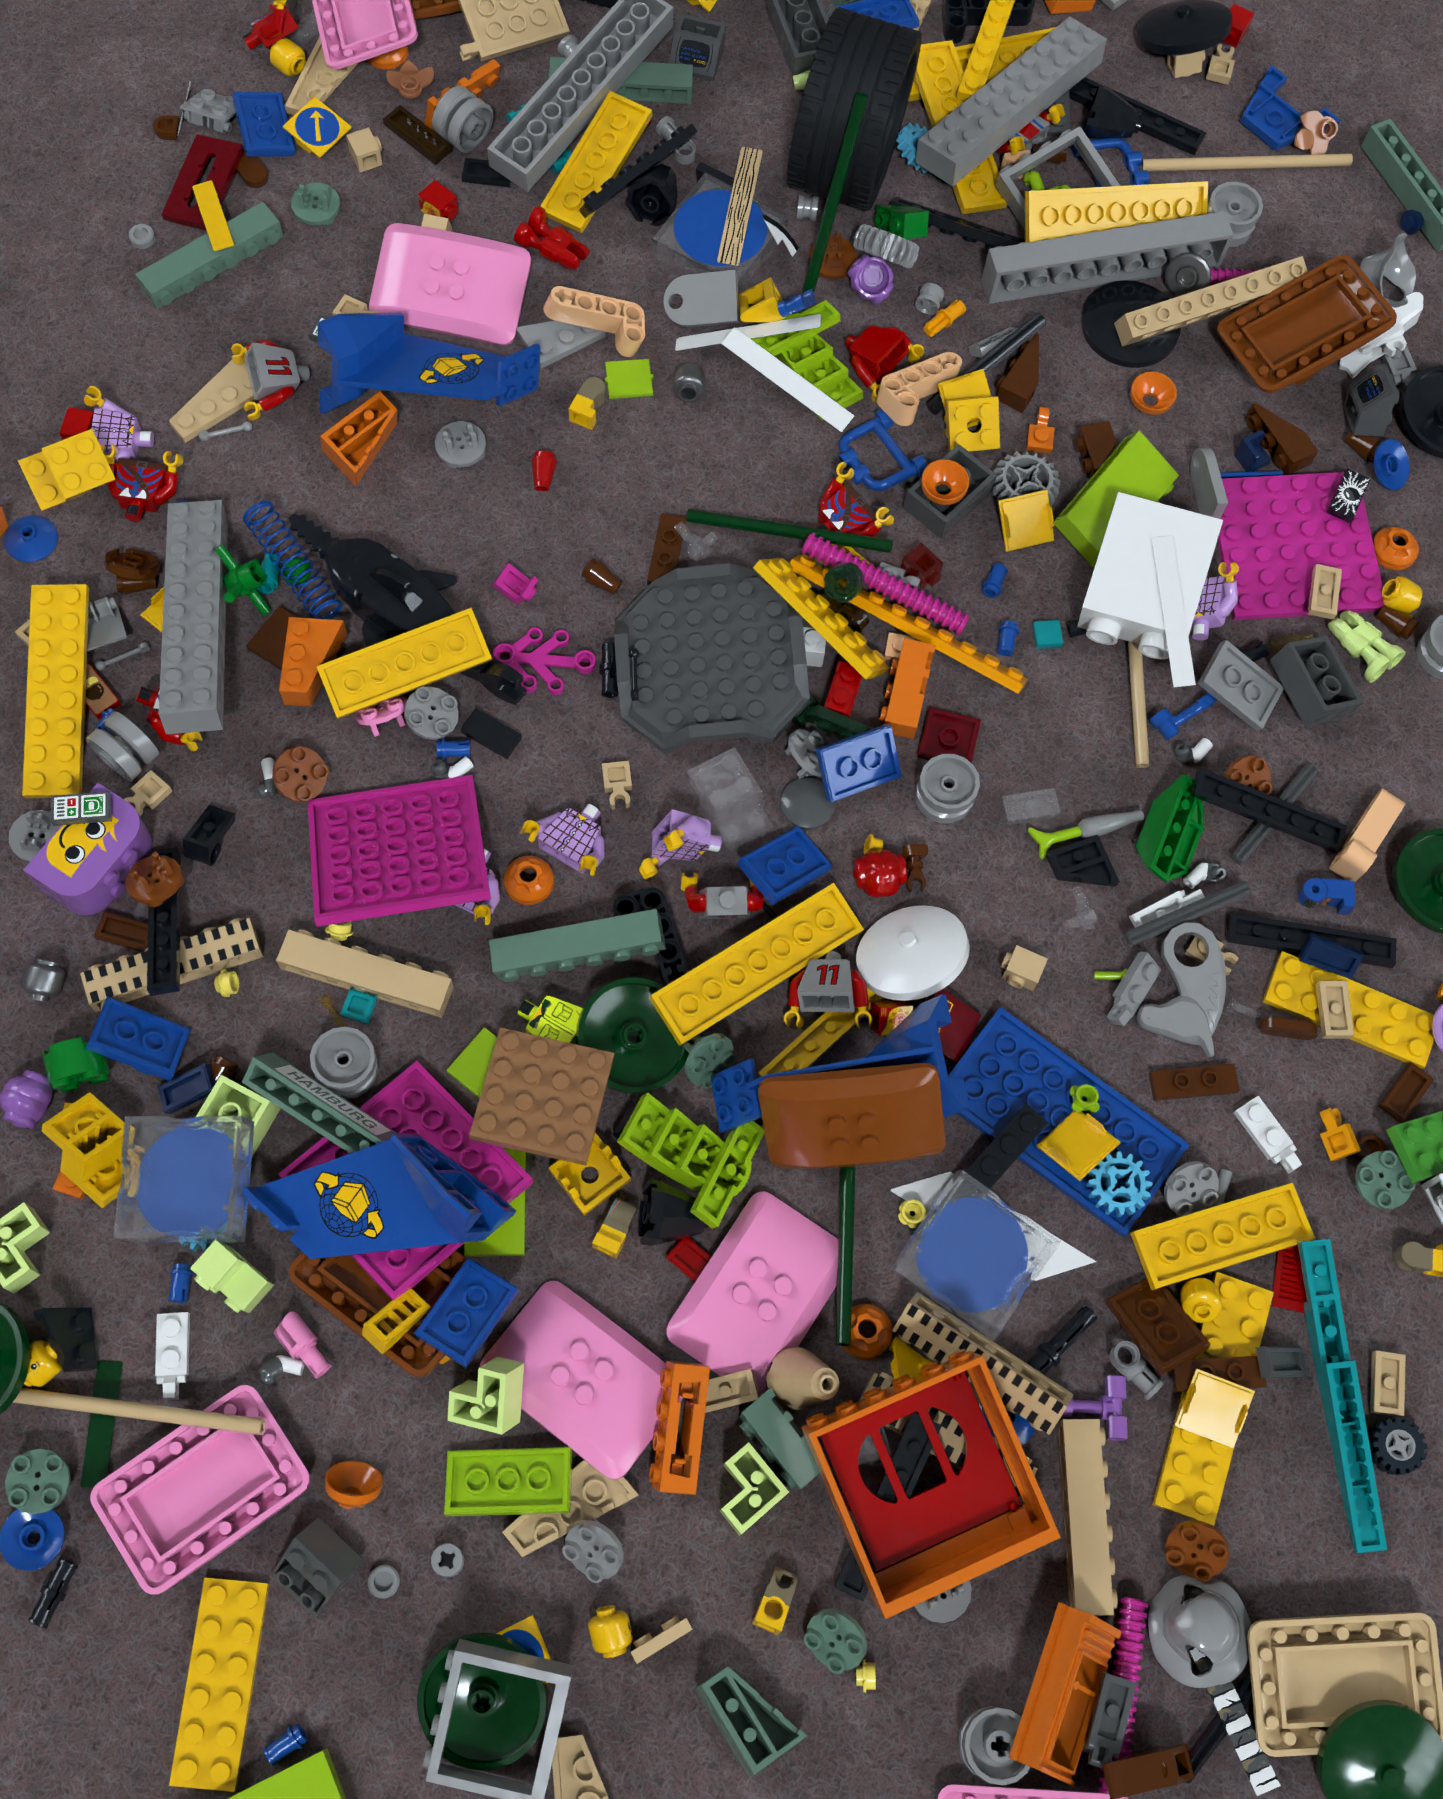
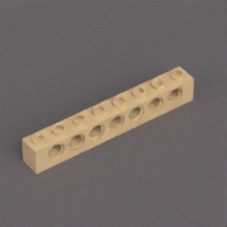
M1301 256L1126 313L1114 325L1123 347L1245 307L1305 274L1308 270L1304 258Z

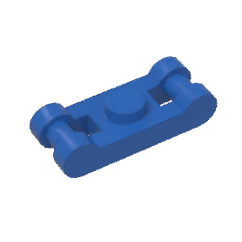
M809 289L804 291V295L800 293L788 298V302L786 300L778 302L779 313L782 317H786L816 304V297L813 290Z

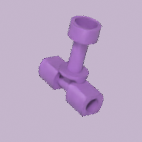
M1105 1377V1395H1100L1099 1401L1074 1400L1072 1397L1061 1418H1071L1073 1412L1098 1413L1099 1419L1105 1420L1106 1440L1125 1441L1128 1439L1127 1417L1122 1416V1401L1126 1399V1377Z

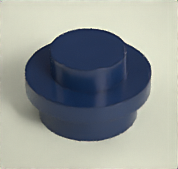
M1415 210L1405 211L1400 218V226L1407 235L1416 234L1424 223L1422 214Z

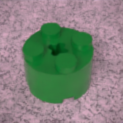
M82 1037L58 1042L49 1046L50 1052L45 1050L41 1052L49 1086L53 1090L61 1089L62 1093L79 1090V1084L90 1081L91 1085L107 1082V1075L110 1073L106 1056L85 1049L88 1042H83Z

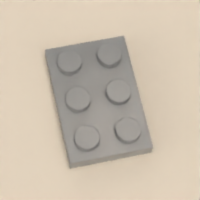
M1227 640L1219 643L1197 683L1255 731L1263 729L1284 690V686Z

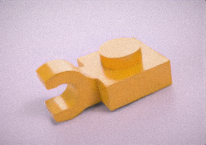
M1328 1108L1320 1112L1321 1119L1327 1129L1320 1136L1330 1161H1337L1361 1151L1351 1125H1342V1118L1338 1108Z

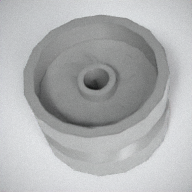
M458 85L446 92L438 102L433 113L432 127L439 136L449 141L457 150L468 153L483 142L488 135L494 118L493 109L481 98H477L468 88Z
M1226 182L1218 185L1209 199L1208 213L1225 211L1234 234L1229 247H1237L1246 243L1261 216L1263 209L1262 198L1248 184Z
M1443 615L1433 622L1418 641L1416 648L1417 659L1422 668L1431 676L1443 680Z
M114 711L104 720L107 732L96 728L86 738V741L104 763L121 777L132 782L142 771L139 762L149 765L160 753L152 741L124 715Z
M941 754L931 758L924 765L915 789V801L920 812L928 819L938 823H954L962 820L970 812L980 788L979 774L972 763L956 754Z
M350 1027L332 1028L322 1034L313 1044L310 1063L316 1081L346 1100L356 1099L367 1093L375 1084L379 1072L375 1049L368 1036L358 1029Z
M987 1706L976 1709L966 1717L959 1730L958 1749L961 1760L969 1772L983 1781L997 1785L1015 1783L1028 1773L1029 1766L1008 1758L1021 1720L1020 1715L1010 1709ZM997 1738L1000 1746L995 1751L991 1749V1742H996Z

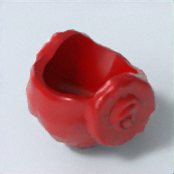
M874 850L865 853L861 858H856L853 862V877L856 880L857 888L863 889L871 897L892 896L898 892L900 885L905 884L908 879L906 860L903 854H894L889 850Z

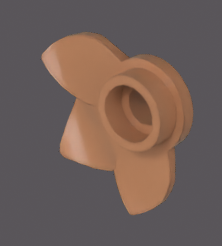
M407 60L399 72L387 71L386 78L390 86L399 90L401 96L407 99H414L422 94L423 88L433 82L434 70L433 67H426L419 71L410 60Z
M1307 111L1300 116L1303 128L1296 134L1294 146L1298 149H1310L1311 155L1325 154L1329 140L1337 134L1338 124L1332 117L1322 116L1319 111Z

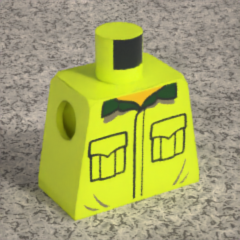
M546 996L539 1007L525 1000L520 1006L517 1015L529 1021L525 1029L527 1034L575 1044L577 1023L583 1008L551 996Z

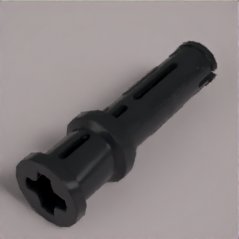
M1083 1305L1048 1343L1039 1344L1037 1346L1038 1351L1025 1363L1043 1375L1053 1366L1057 1367L1061 1361L1060 1356L1097 1320L1095 1313L1089 1307Z

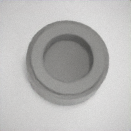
M138 224L130 229L129 239L134 247L146 249L154 244L155 234L149 225Z
M389 1565L376 1567L368 1577L370 1592L375 1597L382 1599L390 1598L396 1594L401 1583L398 1571Z

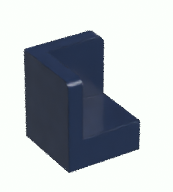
M1263 430L1243 438L1234 454L1246 472H1254L1269 465L1271 461L1260 445L1265 436Z

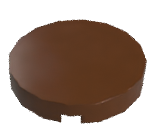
M114 549L105 555V568L120 577L143 580L154 578L160 572V561H156L154 555L142 550L126 549V553H119L120 549Z

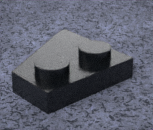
M1098 835L1049 851L1046 855L1057 880L1112 887L1117 886L1120 882Z
M91 1307L40 1308L34 1311L36 1320L42 1319L50 1334L46 1339L50 1347L56 1352L57 1360L64 1372L92 1371L98 1368Z

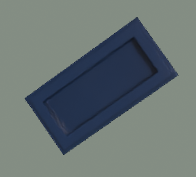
M1309 934L1298 955V959L1300 962L1352 979L1364 955L1362 951Z
M204 1063L171 1079V1081L157 1086L165 1114L175 1113L210 1094L216 1084L211 1064Z

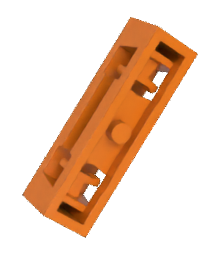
M666 1361V1368H663L661 1371L660 1385L663 1387L662 1400L658 1401L656 1415L660 1421L659 1429L655 1431L653 1436V1450L656 1451L655 1463H652L649 1469V1481L652 1483V1487L659 1492L696 1495L710 1373L709 1366ZM678 1396L690 1399L686 1400L680 1445V1452H684L683 1459L680 1456L671 1455L675 1454L681 1407Z

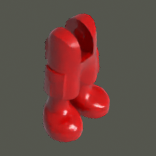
M536 206L530 214L528 224L522 222L518 226L514 235V242L522 247L538 249L540 256L551 262L559 263V265L566 269L576 270L580 266L579 259L585 260L590 253L589 249L562 227L555 226L553 229L549 227L546 223L547 213L545 209Z

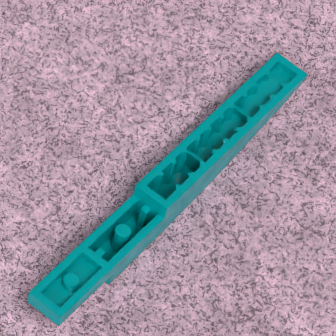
M1331 1240L1297 1242L1307 1302L1303 1303L1311 1351L1355 1553L1387 1550L1355 1360L1350 1358Z

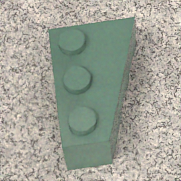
M769 1388L741 1413L739 1419L742 1424L739 1425V1428L750 1441L755 1438L762 1446L759 1452L770 1465L774 1462L782 1470L779 1476L789 1489L796 1487L800 1491L820 1472L804 1434L792 1421L794 1419L787 1410L784 1411L774 1399L775 1393Z
M728 1666L695 1687L747 1776L755 1775L808 1736L787 1720L778 1709L765 1701L755 1689Z

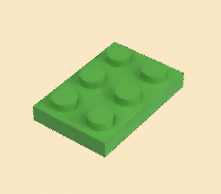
M1443 1111L1404 1122L1386 1130L1412 1184L1443 1173Z

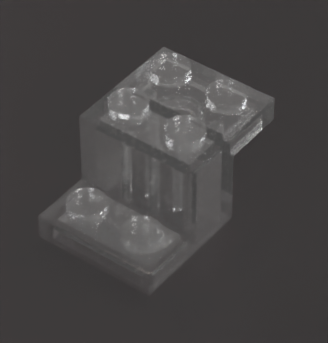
M735 747L687 771L686 776L700 797L699 811L704 819L710 821L712 833L721 836V847L726 855L774 830L773 824L760 805L762 790Z

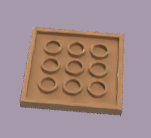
M500 1028L469 1139L587 1166L614 1060V1053Z

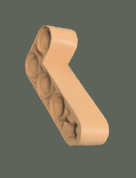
M556 286L551 290L543 307L545 315L552 320L614 333L616 349L625 357L634 356L645 338L644 310L634 302Z
M945 352L886 375L881 380L876 401L878 406L896 424L901 426L913 424L920 402L919 399L939 392L938 383L958 377L962 365L961 357L953 352Z
M1381 788L1368 805L1343 844L1341 851L1338 852L1329 866V869L1345 880L1354 881L1355 883L1377 857L1376 850L1406 803Z

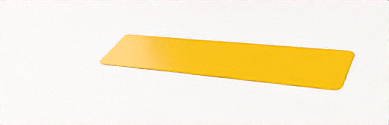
M210 180L193 185L192 188L213 250L218 251L233 246L234 242L213 181Z

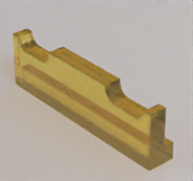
M1312 632L1306 636L1294 634L1282 636L1281 640L1277 641L1270 639L1269 642L1272 651L1275 652L1280 651L1289 642L1312 639L1313 635Z

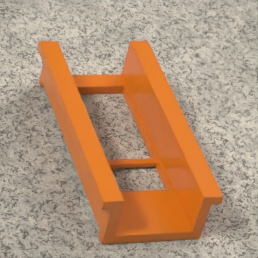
M1058 1602L1008 1758L1074 1786L1075 1781L1071 1780L1072 1775H1075L1088 1733L1102 1673L1107 1672L1108 1659L1111 1658L1110 1653L1115 1646L1114 1640L1115 1638H1120L1122 1631L1090 1613Z

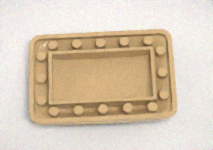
M1421 1612L1310 1616L1260 1620L1250 1626L1247 1641L1256 1738L1259 1747L1267 1755L1273 1757L1318 1755L1322 1739L1331 1724L1351 1707L1372 1700H1390L1409 1706L1434 1727L1443 1742V1687L1437 1632L1434 1621L1428 1615Z

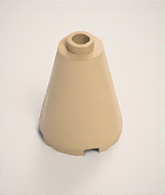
M800 1347L787 1348L777 1354L771 1361L773 1363L766 1376L768 1389L771 1388L775 1393L774 1399L777 1403L785 1408L792 1410L804 1409L831 1399L838 1392L839 1378L836 1372L807 1349Z

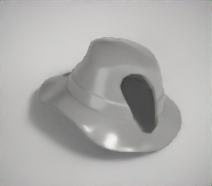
M1406 233L1399 234L1391 248L1365 257L1360 265V269L1382 296L1383 276L1401 289L1403 292V299L1401 301L1385 298L1391 307L1394 308L1407 304L1405 298L1413 293L1416 283V269L1406 252L1404 240L1407 237Z
M1187 1575L1170 1579L1153 1598L1148 1613L1151 1647L1157 1661L1172 1678L1186 1686L1207 1688L1233 1681L1245 1668L1249 1658L1247 1635L1251 1622L1237 1592L1227 1583L1214 1578L1208 1582H1200L1196 1578ZM1184 1586H1195L1205 1592L1182 1605L1185 1598ZM1185 1645L1193 1646L1211 1659L1213 1665L1208 1672L1200 1675L1192 1674L1191 1659Z

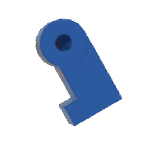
M1325 878L1309 879L1298 891V900L1303 906L1308 908H1314L1318 905L1337 907V914L1348 915L1355 907L1354 881Z

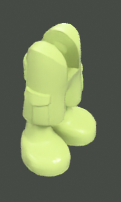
M1346 610L1340 614V618H1334L1327 624L1331 633L1341 642L1343 648L1353 658L1362 656L1366 660L1368 666L1364 677L1369 683L1377 680L1386 668L1388 670L1392 669L1405 656L1406 652L1401 647L1381 638L1382 632L1371 623L1365 622L1356 612Z

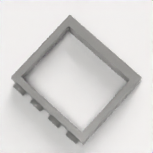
M1080 126L1074 130L1068 129L1059 136V139L1054 142L1048 141L1039 148V151L1034 154L1027 153L1017 164L1012 167L1007 165L998 173L999 176L995 186L1024 230L1025 199L1012 180L1073 144L1102 187L1120 186Z
M459 1639L455 1651L449 1650L445 1663V1670H449L450 1674L448 1682L442 1681L437 1702L443 1703L441 1714L434 1715L430 1735L435 1736L433 1747H427L423 1767L428 1768L426 1782L499 1799H544L574 1665ZM463 1663L556 1684L534 1785L441 1763Z

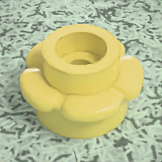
M352 922L328 925L325 928V932L330 934L332 939L345 941L347 937L353 935Z
M226 969L221 970L219 976H216L214 981L216 991L223 997L237 994L239 990L237 973L234 971L228 972Z
M916 1199L906 1200L899 1206L900 1213L898 1218L903 1225L907 1224L910 1228H916L927 1215V1210L922 1202ZM914 1211L915 1216H911L910 1212Z
M865 1659L862 1660V1666L856 1667V1686H863L864 1693H866V1690H876L875 1662H865Z

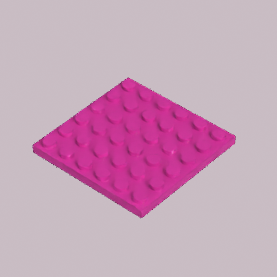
M1344 472L1222 479L1228 505L1220 518L1223 520L1217 539L1221 563L1226 562L1228 572L1231 571V562H1235L1239 566V571L1234 576V579L1237 580L1238 602L1231 611L1232 620L1313 616L1307 613L1312 572L1316 564L1342 569L1337 614H1341L1346 610L1354 613L1380 612L1385 606L1382 601L1383 585L1364 499L1362 498L1351 523L1327 513Z
M473 775L307 801L316 927L491 899Z
M418 1061L413 1063L359 1108L398 1134L420 1135L495 1191L508 1204L533 1184L532 1177L501 1146L469 1139L474 1118ZM323 1137L278 1175L281 1179L350 1153ZM464 1243L353 1254L351 1256L386 1295L394 1301L417 1285Z

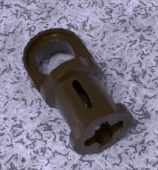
M826 591L822 596L829 602V608L835 614L839 613L848 621L847 626L851 625L855 628L854 631L860 633L869 624L868 616L860 608L855 606L850 608L847 604L842 605L832 597V592Z

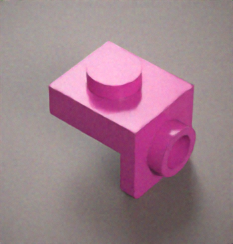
M508 563L504 566L492 587L518 605L522 601H529L537 591V588L534 586L539 579L535 576L529 579Z

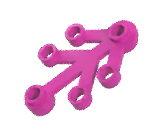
M536 627L530 628L527 634L514 644H499L492 652V660H498L509 665L523 676L524 681L521 683V686L524 687L527 693H532L537 689V680L534 676L528 675L520 664L530 665L548 685V691L552 695L561 694L564 690V683L562 679L555 677L546 666L574 668L581 674H589L596 667L595 655L588 650L578 652L575 657L548 655L556 648L566 647L569 644V634L565 630L556 631L551 639L531 653H522V651L531 644L538 645L543 641V633ZM534 633L540 635L537 639H532L530 636ZM564 636L566 640L558 641L557 637ZM509 655L510 658L507 660H502L501 656ZM582 662H588L590 663V666L582 667L580 664ZM532 681L534 684L531 687H527L524 683ZM558 683L561 686L558 689H553L551 685Z

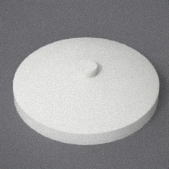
M911 906L889 913L867 930L857 949L856 964L867 987L875 994L891 1000H916L937 993L957 978L968 960L970 945L963 924L951 912L934 906Z

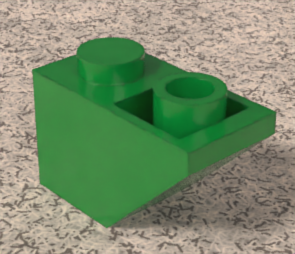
M876 205V228L905 239L927 237L929 211L912 206Z

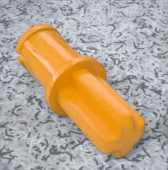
M956 299L947 308L937 311L936 316L925 324L923 331L928 337H933L944 327L949 328L955 319L966 312L964 303Z

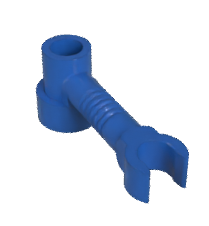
M1208 693L1175 716H1172L1168 709L1165 708L1155 714L1149 722L1155 729H1159L1166 740H1169L1180 732L1178 726L1212 706L1217 699Z

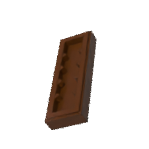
M661 513L647 585L677 568L687 517Z
M1234 1063L1150 1071L1149 1073L1153 1101L1236 1094L1240 1091Z
M1257 1356L1190 1359L1171 1370L1174 1392L1188 1391L1196 1368L1249 1389L1267 1387L1266 1379H1261Z

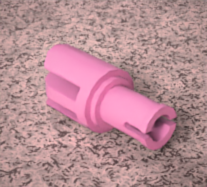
M294 1311L289 1312L279 1323L273 1334L293 1359L301 1358L314 1375V1378L317 1379L324 1375L332 1366L316 1348L317 1337L299 1314Z

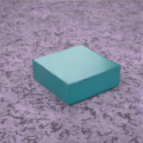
M1059 620L1033 622L1032 630L1036 649L1062 647L1063 638Z
M350 988L340 1016L368 1025L378 1000L377 996Z

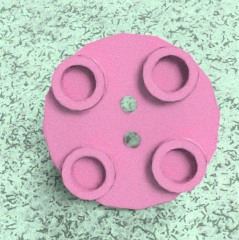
M399 695L355 713L356 722L360 725H369L374 737L379 735L376 724L396 718L400 727L405 726L401 714L404 712L407 698Z

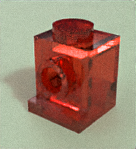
M920 543L903 558L901 569L906 570L905 573L908 576H915L921 579L919 586L923 589L928 584L933 587L942 577L941 571L944 563L926 546Z

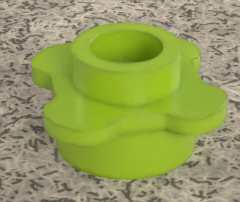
M1084 1084L1081 1086L1074 1085L1070 1088L1069 1093L1073 1098L1071 1105L1073 1111L1077 1113L1081 1111L1096 1113L1100 1109V1105L1097 1103L1099 1094L1094 1086Z

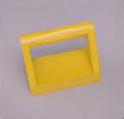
M771 277L738 295L740 319L743 322H775L786 318L782 317L779 313L777 303L783 301Z

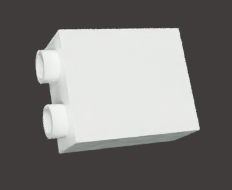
M1118 492L1077 627L1086 629V636L1094 642L1114 645L1118 639L1139 644V652L1147 657L1161 660L1168 659L1169 653L1151 538L1173 535L1189 636L1223 520Z

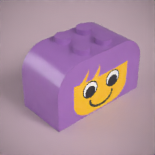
M97 782L89 793L110 790ZM110 791L112 794L111 822L61 825L23 869L41 892L71 912L79 915L98 913L104 910L114 898H119L126 890L125 879L127 872L134 864L143 858L149 857V852L152 850L151 834L136 809L112 791Z

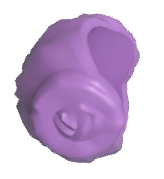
M862 255L847 270L848 276L851 279V288L858 293L862 300L871 301L874 305H878L885 300L894 288L892 270L880 257Z
M27 1069L23 1075L12 1077L5 1082L3 1090L0 1092V1107L5 1112L3 1115L5 1121L12 1122L16 1127L35 1128L37 1122L44 1116L53 1096V1088L49 1086L47 1076Z

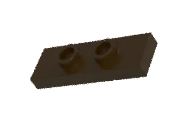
M401 105L383 118V123L388 129L435 165L452 152V145Z

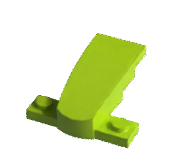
M827 300L802 313L791 314L782 319L787 320L820 314V327L751 339L843 408H847L863 399V390L849 377L848 368L833 355V347L818 335L823 330L841 322L840 313Z
M646 1093L638 1101L617 1143L659 1172L698 1192L699 1194L690 1212L710 1228H716L719 1226L732 1198L748 1182L752 1166L751 1160L765 1131L757 1123L751 1121L732 1129L725 1142H723L705 1124L697 1126L677 1108L669 1110L651 1094Z

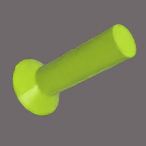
M1127 968L1122 972L1094 971V980H1122L1127 972Z

